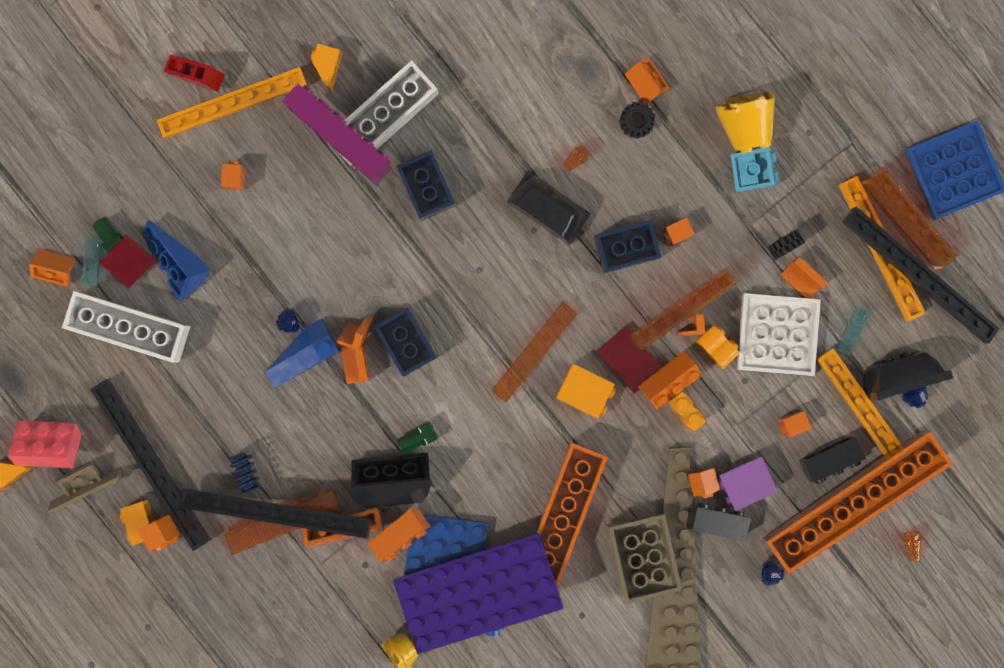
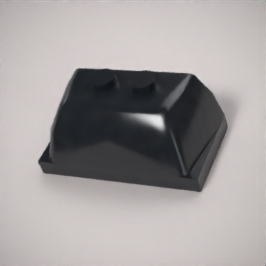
M529 170L507 200L508 204L567 245H570L591 214Z
M911 351L900 353L898 358L893 359V356L881 359L882 363L868 366L863 378L864 392L871 400H881L954 377L951 370H944L938 360L929 353L922 351L911 353Z
M428 453L351 460L352 494L356 501L364 508L422 503L429 495L431 482Z

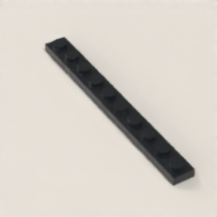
M857 206L850 210L842 221L844 225L984 344H989L1000 329Z
M105 379L91 388V392L192 551L209 542L211 539L193 510L178 508L182 494L111 381Z
M184 488L182 489L178 507L369 539L372 519Z

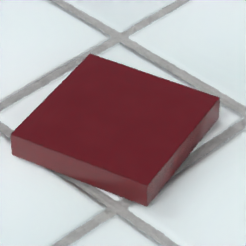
M126 234L99 261V264L130 288L156 262V259Z

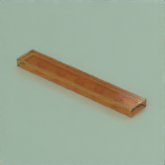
M562 302L491 391L506 403L578 313Z

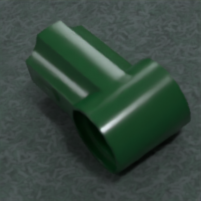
M107 217L98 219L92 225L102 240V245L107 253L123 238Z
M428 422L416 428L415 431L398 438L397 441L402 452L405 454L422 445L425 446L438 440V437L431 422Z

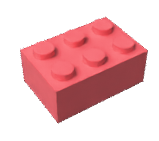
M17 421L7 456L15 466L73 468L82 433L76 423Z

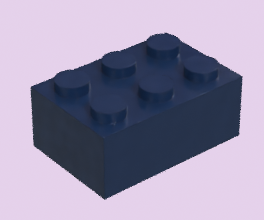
M432 150L396 166L420 221H424L456 206Z
M652 220L597 234L593 237L603 274L661 258Z
M407 307L374 326L402 377L438 358L410 308Z

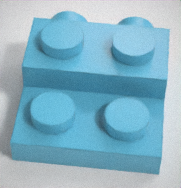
M770 147L755 149L748 153L731 154L737 193L777 186L776 182H779L778 170L774 171L773 164L777 162L775 151H772Z

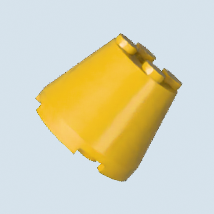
M763 91L762 95L758 93L743 94L724 100V104L721 106L720 103L715 105L720 122L736 151L748 153L753 151L752 148L754 147L766 148L771 146L775 105L773 91Z

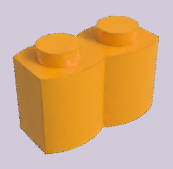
M711 325L705 330V334H701L695 342L720 369H724L740 354L737 350L739 347L733 340L728 341L724 336L726 333L720 326L715 327Z
M680 392L668 401L670 408L676 414H679L681 422L688 429L696 431L705 424L704 416L699 410L693 408V403L686 394Z

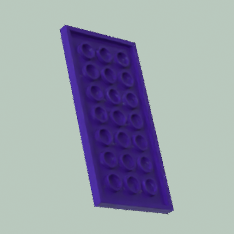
M540 532L393 579L417 654L564 609Z

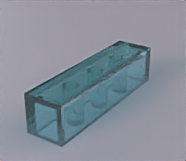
M86 238L81 285L97 287L102 240L99 238Z
M860 307L855 308L835 351L850 356L870 312Z

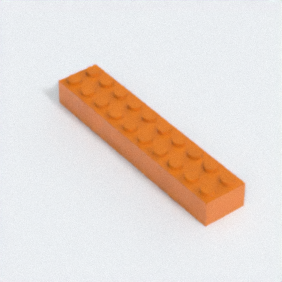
M922 430L772 531L763 539L786 572L790 574L953 465V463L932 433Z

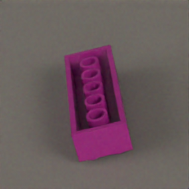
M297 83L282 102L292 113L375 185H378L392 169L389 164L391 162L388 159L389 157L381 150L375 151L374 144L366 137L360 138L359 131L351 124L345 125L344 118L336 111L332 113L329 105L321 98L317 100V97L306 85L302 87Z

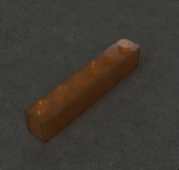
M883 167L875 170L861 182L935 270L946 267L959 256Z
M726 268L722 269L627 336L638 351L644 350L735 286L736 282Z
M328 488L318 491V495L312 498L310 495L300 498V502L293 505V502L284 504L336 514L342 511L335 489L329 491ZM247 519L246 524L241 526L239 523L229 526L228 531L223 533L231 555H234L300 528Z

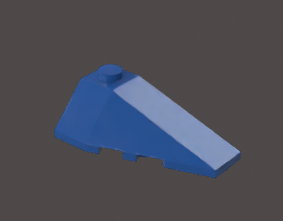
M147 221L142 234L152 254H157L160 262L159 267L161 271L165 270L169 278L167 281L169 287L177 298L182 301L205 282L209 270L197 255L152 221Z
M322 318L307 326L265 371L274 389L341 352L324 319Z

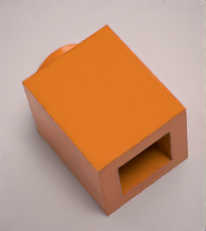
M228 161V164H222L221 187L226 190L244 191L246 168L236 161Z
M687 217L663 229L665 232L663 237L666 243H670L671 246L695 235Z
M798 410L779 418V429L782 435L791 438L812 429L805 411Z
M703 468L688 474L693 496H702L705 499L714 496L713 493L720 490L714 468Z

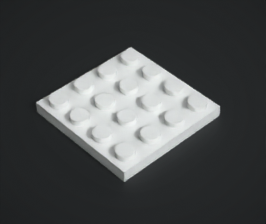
M743 293L738 345L740 354L737 357V370L815 376L821 300Z

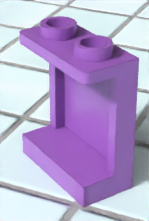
M759 455L726 472L716 474L720 490H724L726 495L724 501L727 507H731L735 511L778 492L762 456Z

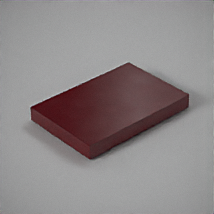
M626 326L597 350L598 354L633 394L640 390L639 385L662 368Z

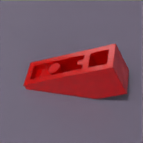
M171 54L164 69V72L215 92H219L225 74L209 65Z

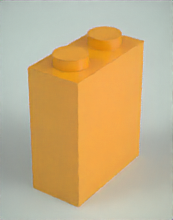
M572 364L558 391L556 399L598 419L599 416L603 417L606 412L607 406L605 404L608 398L612 399L616 391L613 388L615 384Z

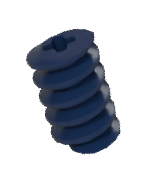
M247 452L227 458L234 461L229 466L230 468H236L232 475H238L234 482L240 483L236 490H242V493L261 487V484H255L259 477L252 476L257 470L250 469L255 465V462H248L253 455L246 454Z

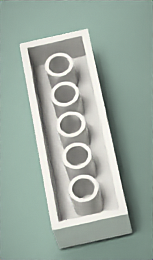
M411 60L344 120L346 122L345 125L351 124L361 135L360 138L366 137L374 144L373 146L376 148V151L439 94L438 89ZM343 157V159H344V160L351 166V168L354 170L356 167H355L354 165H352L347 159H345V158Z
M73 291L62 325L63 329L172 363L180 362L191 327L77 291Z

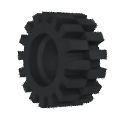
M633 102L624 108L619 124H621L620 128L624 130L625 135L628 134L630 138L635 137V139H639V137L643 138L650 133L655 124V113H652L653 109L649 108L648 104L644 105L642 104L643 102ZM635 113L641 114L645 120L644 125L634 127L630 122V117Z
M798 229L767 248L774 260H777L804 244L805 240Z

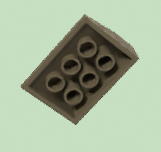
M665 514L622 520L605 525L621 600L625 604L682 590Z

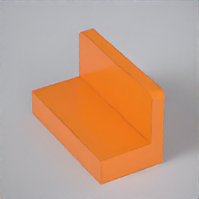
M650 57L639 61L625 73V76L644 104L650 103L657 96L664 94L670 89Z
M40 249L29 263L31 278L68 287L71 283L70 270L75 265L76 259Z
M800 257L795 258L780 274L788 284L804 298L811 299L819 289H823L828 283Z
M704 314L690 316L691 331L677 332L676 336L705 334Z
M366 315L360 326L349 322L339 336L337 343L359 351L370 332L374 317Z
M362 344L359 351L346 346L341 347L347 384L369 381L364 345Z

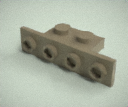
M90 462L57 478L56 483L64 492V495L50 502L49 514L55 511H62L67 505L78 503L84 497L90 494L94 495L108 485H115L120 480L121 469L118 468L102 476L93 462Z

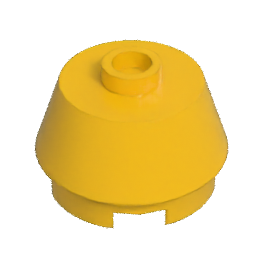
M404 633L387 637V640L381 644L395 668H410L418 658L412 639H408Z

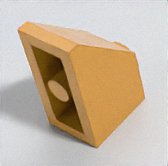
M317 44L316 49L312 51L311 60H313L312 62L328 90L332 91L342 53L339 49Z
M10 461L0 462V491H4L34 467L15 466Z

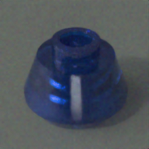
M285 308L278 315L276 324L280 331L283 330L285 333L298 332L300 325L291 308Z
M927 387L902 393L901 399L910 407L920 408L926 404L928 399Z
M766 560L762 565V583L766 586L779 584L780 580H783L784 569L779 564Z

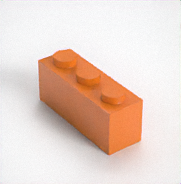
M683 351L638 387L645 398L658 410L702 376V373L696 363Z
M418 507L412 508L367 544L380 563L386 560L391 562L398 556L397 552L401 549L404 551L412 545V540L423 537L427 533L426 529L430 527V524Z
M170 514L138 530L149 552L154 549L158 552L178 541V536L182 534Z

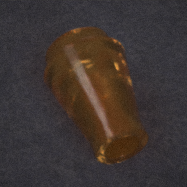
M580 144L578 147H574L562 164L570 172L586 162L590 154Z
M916 531L904 533L902 541L909 556V561H920L922 546L920 533Z

